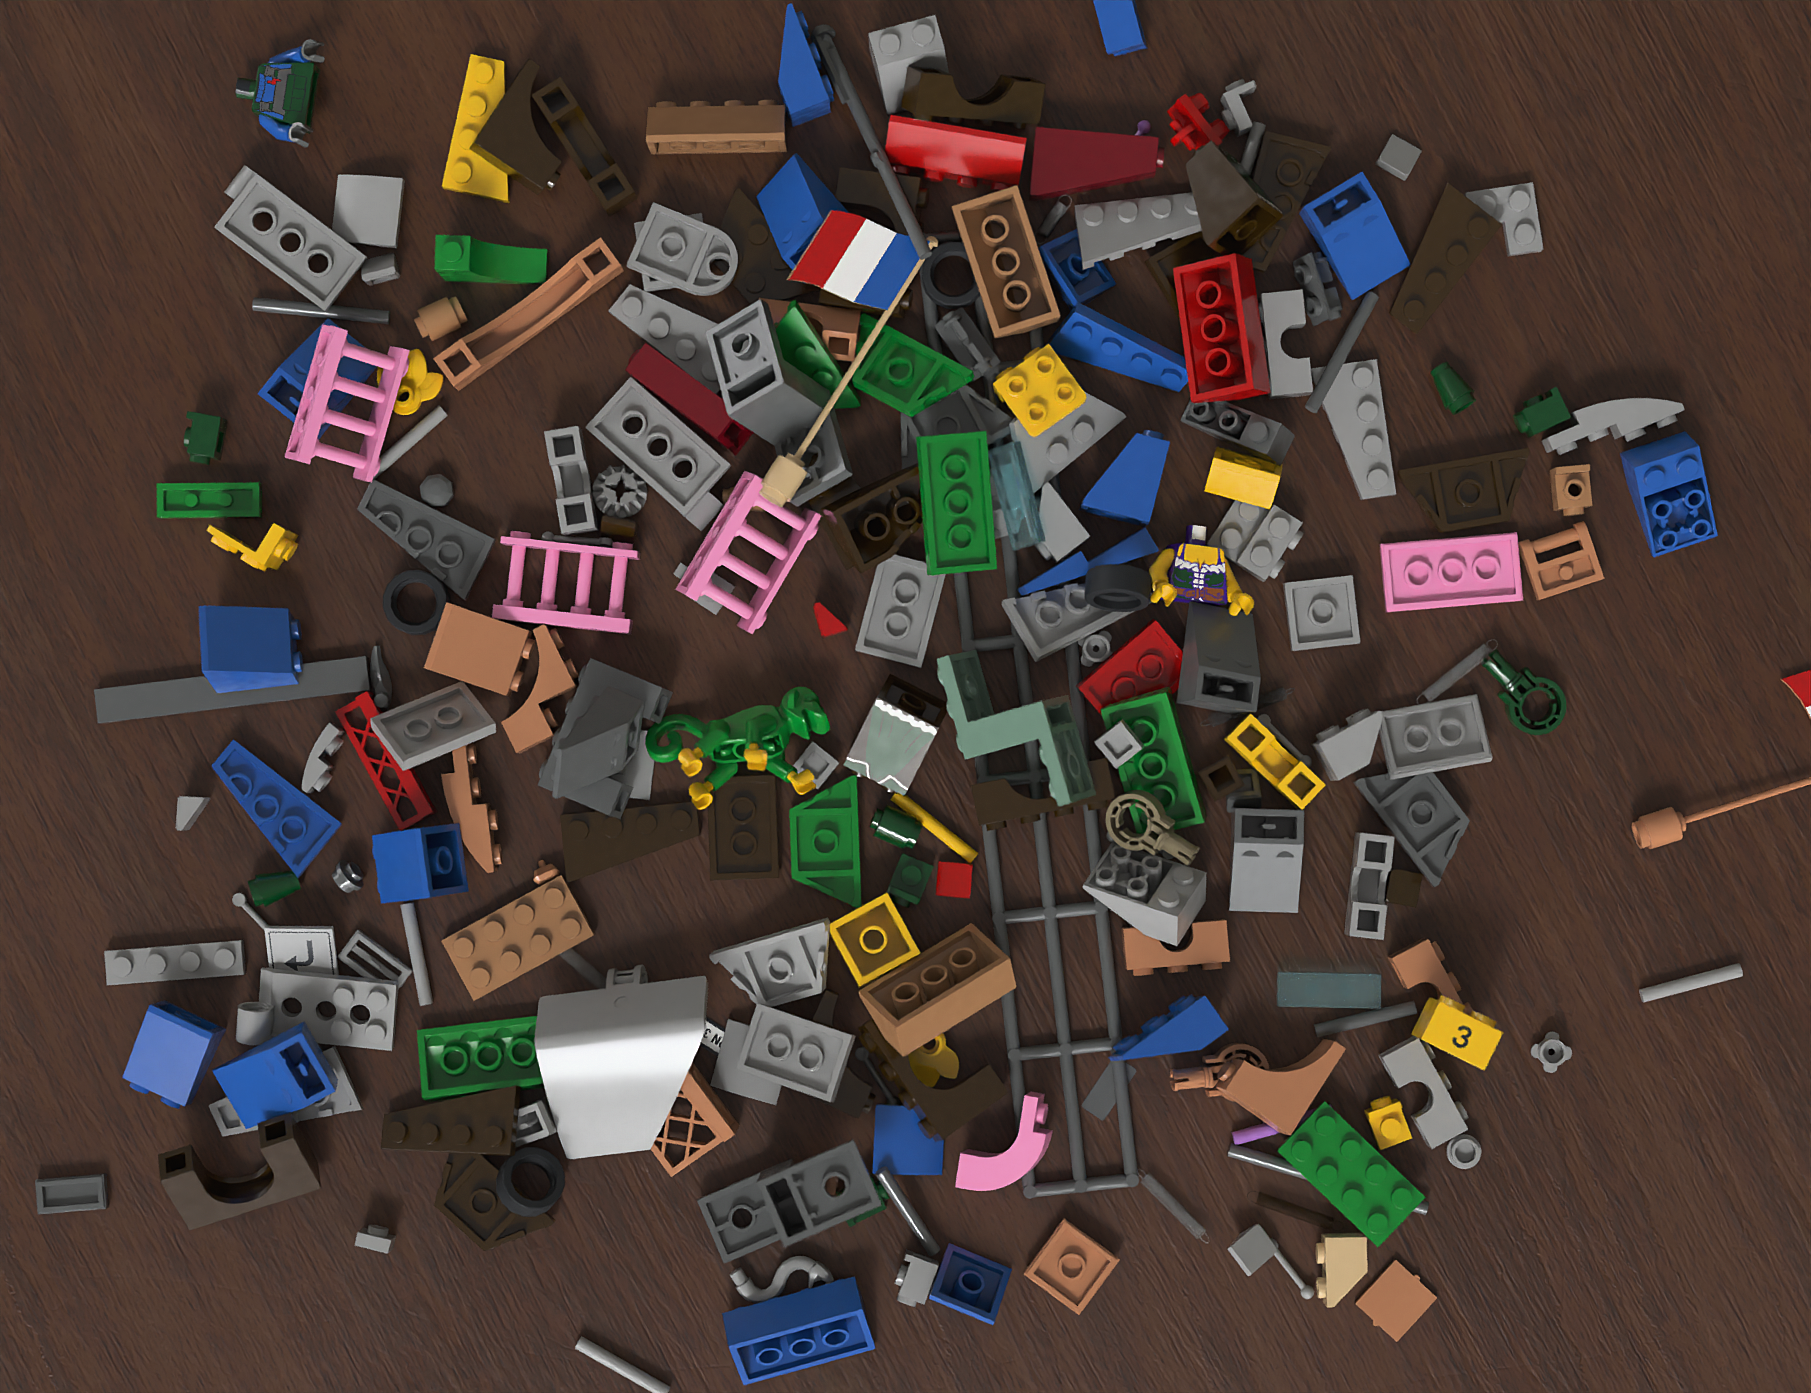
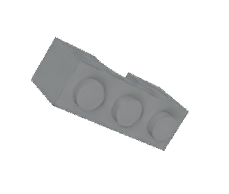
M1303 289L1262 293L1258 298V306L1271 392L1268 393V398L1308 396L1313 392L1310 357L1292 358L1285 354L1280 343L1283 332L1289 329L1303 328L1306 324Z
M579 426L544 431L549 464L552 468L556 485V505L561 533L564 536L599 531L582 429Z
M1355 832L1345 935L1384 940L1387 913L1385 887L1388 872L1391 871L1395 836Z
M1412 1036L1378 1055L1394 1086L1400 1088L1413 1081L1422 1082L1426 1086L1428 1101L1424 1108L1412 1114L1411 1117L1428 1147L1433 1149L1468 1130L1464 1121L1469 1117L1460 1101L1453 1102L1448 1090L1452 1086L1443 1070L1437 1072L1431 1062L1436 1057L1428 1042H1421L1418 1037Z

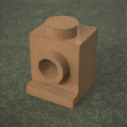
M1590 464L1555 467L1549 470L1553 511L1563 510L1564 516L1584 514V508L1592 506L1589 476ZM1570 484L1578 486L1579 494L1577 496L1569 494L1568 487Z

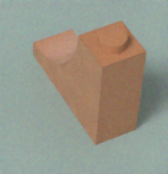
M1322 1039L1320 1044L1304 1059L1290 1066L1278 1069H1260L1245 1060L1232 1058L1231 1061H1227L1219 1070L1217 1075L1219 1080L1214 1087L1276 1131L1291 1136L1346 1048L1336 1041Z

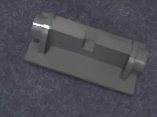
M1311 252L1293 261L1295 279L1301 289H1303L1305 311L1310 317L1313 326L1327 320L1332 321L1342 317L1340 311L1343 310L1336 287L1324 288L1323 284L1333 281L1327 257H1323L1322 252L1314 254Z
M963 307L956 311L952 310L942 318L943 320L934 325L958 362L973 371L975 377L972 382L1001 363Z

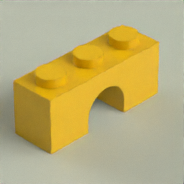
M1251 713L1246 714L1224 737V740L1297 810H1303L1326 785L1305 764L1298 761L1275 739V736Z

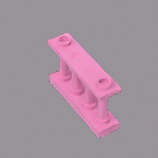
M322 324L285 458L310 464L311 458L314 456L326 458L355 467L352 478L372 483L373 477L380 469L381 459L379 456L401 379L406 375L409 368L408 355L410 350L390 346L388 355L348 343L346 339L348 330ZM346 356L384 368L378 388L338 376L336 371L340 358ZM336 389L374 401L369 421L329 409L327 403L330 392ZM326 422L365 434L359 454L320 443L317 437L321 425Z
M744 471L675 590L695 601L698 600L699 596L705 594L742 616L736 626L753 634L755 629H759L767 618L766 610L807 540H811L817 533L819 528L818 521L821 515L805 508L800 516L785 506L779 507L759 494L763 487L761 485L763 479ZM757 505L793 527L784 545L746 523L747 520L745 518L751 507ZM740 535L776 557L766 575L729 553L728 547L734 537ZM723 565L759 587L749 604L712 583L711 576L717 566Z
M511 531L510 537L501 536L500 543L512 546L507 598L503 599L502 605L493 604L492 618L504 621L631 634L633 621L625 619V612H622L628 559L640 560V553L632 550L633 544L613 542L612 548L533 540L531 539V533ZM526 548L546 550L541 602L537 603L536 609L523 608V601H520ZM560 551L580 553L575 606H571L570 613L557 611V605H554ZM594 555L614 557L609 609L605 610L604 616L591 615V609L588 608Z

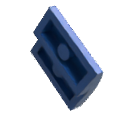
M877 1103L875 1109L872 1174L886 1166L892 1175H942L944 1140L935 1142L933 1138L928 1139L920 1130L917 1123L920 1119L913 1109L908 1110L904 1105Z

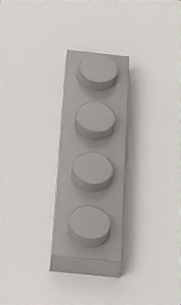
M244 940L104 951L107 985L246 974Z

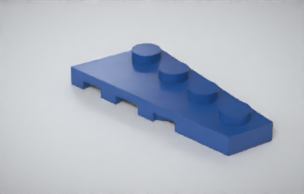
M1077 302L1047 342L1057 354L1176 392H1180L1188 382L1185 357Z
M234 739L211 765L215 773L297 878L302 875L342 826L341 822Z

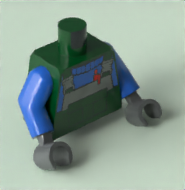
M308 39L302 46L271 57L267 63L259 64L256 80L238 78L236 98L253 100L252 112L259 117L260 125L277 140L295 142L305 148L309 146V143L303 141V136L305 133L310 134V132L313 133L314 131L311 125L320 73L318 67L314 63L309 62H324V56L316 55L317 49L320 46H324V42Z

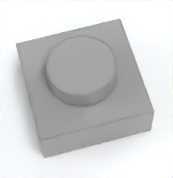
M1123 719L1094 742L1116 769L1144 747V744Z
M812 741L793 766L797 769V773L809 769L814 776L812 781L816 784V788L819 789L839 762Z
M369 1224L368 1229L362 1228L358 1231L355 1246L388 1254L393 1250L396 1236L388 1234L389 1229L386 1227Z

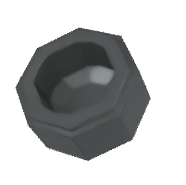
M441 474L427 476L420 485L422 500L433 508L447 506L455 496L453 483Z

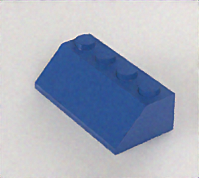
M855 1276L722 1313L728 1347L743 1385L876 1349Z

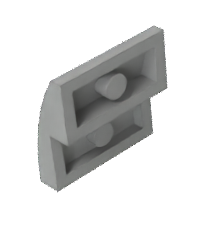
M338 175L332 231L350 245L397 248L405 180L403 178L370 175Z
M728 1019L710 1086L776 1105L782 1085L736 1069L750 1024Z

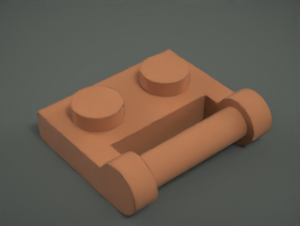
M1584 521L1573 524L1571 529L1531 542L1529 539L1518 542L1519 552L1525 563L1537 601L1604 579ZM1578 541L1581 548L1580 551L1538 564L1535 554Z

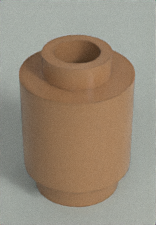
M456 296L450 299L444 297L417 310L420 317L414 319L422 338L429 335L431 341L461 328L460 324L468 321Z

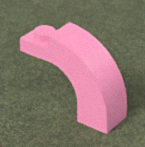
M1031 1091L1024 1096L1019 1133L1014 1144L1007 1151L987 1153L967 1149L960 1153L955 1187L975 1191L995 1190L1020 1179L1039 1163L1048 1148L1053 1130L1039 1128L1040 1124H1045L1047 1118L1048 1104L1043 1103L1045 1094Z

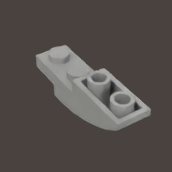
M1627 398L1607 401L1570 413L1571 418L1569 420L1572 427L1542 440L1546 453L1557 450L1558 455L1578 448L1575 441L1588 436L1589 441L1592 442L1609 435L1607 430L1609 427L1614 439L1625 436L1628 442L1645 435L1644 427L1656 423L1659 429L1678 421L1675 414L1685 409L1682 403L1662 399Z

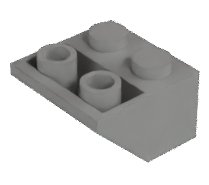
M1368 708L1362 709L1347 717L1348 725L1341 729L1338 725H1333L1316 734L1318 741L1311 744L1331 781L1341 780L1370 764L1383 719L1380 711L1370 712Z

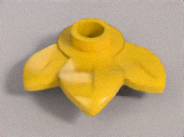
M419 349L409 351V368L406 375L401 379L393 411L400 415H409L416 412L423 401L435 398L443 385L444 376L442 374L427 373L426 359ZM378 367L377 370L378 386L384 369ZM409 393V398L406 401H399L401 394Z
M943 1033L934 1038L936 1044L933 1048L927 1049L922 1045L909 1053V1063L913 1073L923 1084L931 1088L934 1087L940 1075L955 1079L959 1070L958 1057L952 1049L946 1046V1039Z

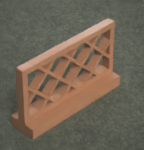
M693 1062L680 1088L681 1091L677 1095V1097L687 1098L692 1104L691 1116L672 1113L671 1108L665 1121L664 1135L658 1134L651 1147V1151L671 1177L722 1141L725 1142L733 1137L740 1126ZM696 1111L701 1116V1118L695 1117ZM670 1120L690 1123L687 1139L668 1136ZM694 1124L708 1126L715 1137L707 1143L693 1141ZM657 1141H661V1142H662V1148H661L660 1145L657 1143ZM667 1143L686 1146L685 1158L674 1165L666 1155ZM691 1147L698 1148L690 1154Z

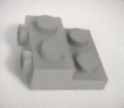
M1234 500L1206 546L1223 549L1226 559L1264 582L1268 576L1273 579L1276 578L1285 564V561L1280 559L1287 547L1293 550L1304 533L1299 530L1302 522L1276 505H1272L1271 509Z

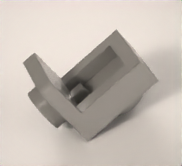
M1244 79L1228 85L1225 88L1227 92L1223 93L1220 100L1225 110L1221 112L1222 119L1229 128V131L1234 130L1237 137L1250 132L1253 126L1241 98L1254 93L1257 87L1254 80L1245 83Z

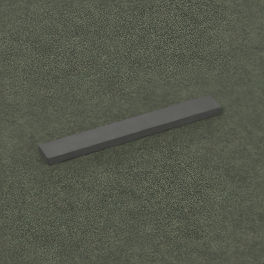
M362 656L303 664V672H298L299 684L217 693L205 676L94 689L97 720L99 724L369 691L371 690L368 657Z

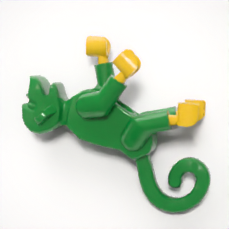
M795 687L784 695L779 707L757 705L724 719L710 720L707 724L698 718L686 714L665 716L660 724L655 722L650 727L645 738V745L650 758L656 762L666 763L678 758L682 764L681 769L687 776H694L701 770L702 762L699 759L700 757L706 758L709 755L710 759L716 762V769L704 778V784L695 782L689 787L692 803L697 809L702 810L708 807L713 800L710 791L718 790L738 771V762L748 761L747 767L749 770L764 771L767 769L787 783L792 782L794 789L800 795L816 788V784L812 781L814 776L809 769H805L797 774V769L785 761V749L792 732L808 740L811 736L810 731L824 735L830 730V724L820 704L818 695L807 687ZM674 730H685L700 738L694 744L695 749L693 751L689 748L683 749L682 738ZM669 732L667 734L669 745L660 747V739Z

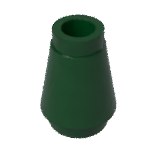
M1448 362L1440 364L1430 372L1445 410L1449 409L1455 415L1467 409L1476 401L1473 396L1474 390L1450 367Z
M293 871L255 875V879L248 880L255 907L263 904L267 907L301 889L299 880Z

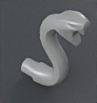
M795 1256L782 1262L777 1268L771 1285L767 1289L761 1290L756 1287L741 1267L730 1273V1277L736 1284L735 1288L745 1300L752 1303H761L778 1297L783 1292L789 1275L795 1270L803 1269L808 1273L809 1288H812L816 1281L822 1280L825 1284L833 1283L834 1281L830 1270L825 1265L806 1256Z

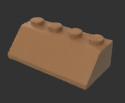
M739 100L725 101L724 106H711V103L708 101L690 102V107H677V103L669 101L657 102L656 107H648L646 143L651 154L787 152L785 105H779L777 100H761L758 102V105L745 106V102Z
M1016 185L952 206L951 208L994 338L1025 333L1058 322L1060 313L1018 186Z
M970 923L861 989L858 993L883 1037L904 1057L1012 991L1017 986L1010 958L978 928Z

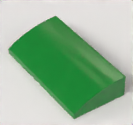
M1170 687L1144 693L1102 707L1100 710L1106 730H1109L1123 719L1144 744L1143 749L1118 767L1124 792L1143 790L1154 795L1161 802L1165 814L1175 820L1173 825L1175 830L1204 823L1207 814ZM1127 799V802L1130 800H1135L1136 802L1139 801L1136 799ZM1134 803L1129 807L1136 833L1143 834L1147 830L1148 818L1141 808H1137Z
M537 1016L417 1030L422 1098L426 1102L456 1099L515 1085L521 1087L520 1091L545 1088L535 1048Z

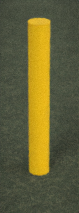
M897 793L890 799L907 814L916 817L917 822L922 823L927 830L967 862L971 863L978 855L977 851L906 794L903 796Z

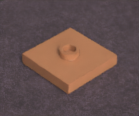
M1063 1218L1023 1274L1076 1314L1080 1315L1120 1259L1066 1218Z

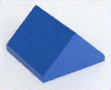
M1077 229L1038 248L1047 276L1070 311L1077 302L1086 305L1116 285V282L1101 260L1094 262L1093 267L1083 270Z
M949 1243L931 1285L929 1299L993 1325L1012 1269Z

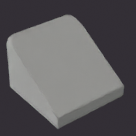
M1392 134L1375 165L1405 181L1422 150Z
M394 253L367 259L361 266L362 280L371 286L399 278L400 272Z
M179 796L176 815L177 830H189L210 801V797Z
M1255 1224L1240 1233L1228 1247V1251L1248 1276L1253 1274L1278 1250L1259 1224Z

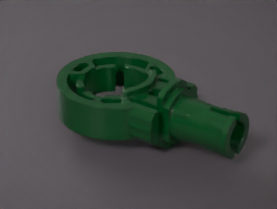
M1497 649L1489 653L1488 656L1491 659L1484 658L1481 665L1506 690V692L1500 690L1497 695L1505 703L1506 715L1511 724L1518 730L1531 735H1543L1556 729L1566 713V698L1562 689L1550 679L1535 676L1528 667H1524L1520 672H1517ZM1539 683H1544V686H1539ZM1520 685L1522 689L1518 691L1516 688ZM1551 688L1556 696L1557 704L1554 702L1549 703L1548 713L1540 720L1531 721L1527 719L1522 711L1526 696L1533 691L1542 690L1547 695V698L1553 700L1555 697L1548 690ZM1519 719L1528 724L1531 722L1532 725H1542V727L1527 728L1520 723Z

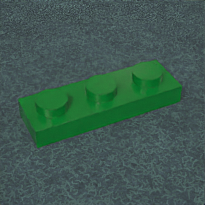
M157 483V518H262V483Z

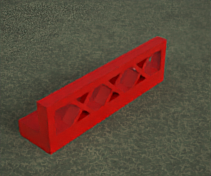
M366 691L355 697V701L336 710L335 713L398 829L403 831L436 813L437 810L415 769L412 767L403 771L375 732H370V718L382 714L383 711L381 707L375 705L373 692ZM360 707L368 721L365 731L352 727L346 714ZM355 732L364 734L362 742H360ZM369 736L377 738L384 750L382 760L374 759L367 755L365 747ZM372 762L380 764L378 773ZM385 766L394 768L400 779L398 790L384 786L381 778ZM388 792L396 794L394 802ZM401 796L410 798L418 813L406 821H403L397 810Z

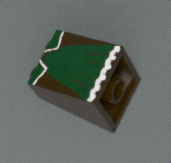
M1209 141L1206 145L1199 147L1194 152L1192 159L1186 163L1204 241L1223 256L1233 253L1244 254L1284 216L1239 161L1213 141Z
M890 674L879 692L843 765L850 768V771L856 776L870 778L879 783L884 790L905 796L947 713V702Z

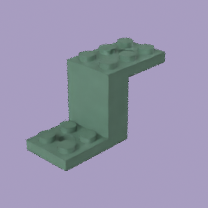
M976 650L937 659V675L940 683L945 687L948 698L947 711L950 717L954 719L957 730V746L965 759L1039 739L1041 744L1039 748L1042 762L1047 765L1050 776L1049 789L1053 798L1057 800L1058 806L1096 795L1068 695L994 714Z

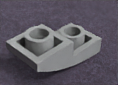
M328 723L309 755L301 788L306 793H313L315 789L318 792L322 791L332 779L329 772L334 766L325 760L324 757L326 755L331 757L337 752L344 742L340 737L345 733L335 723Z

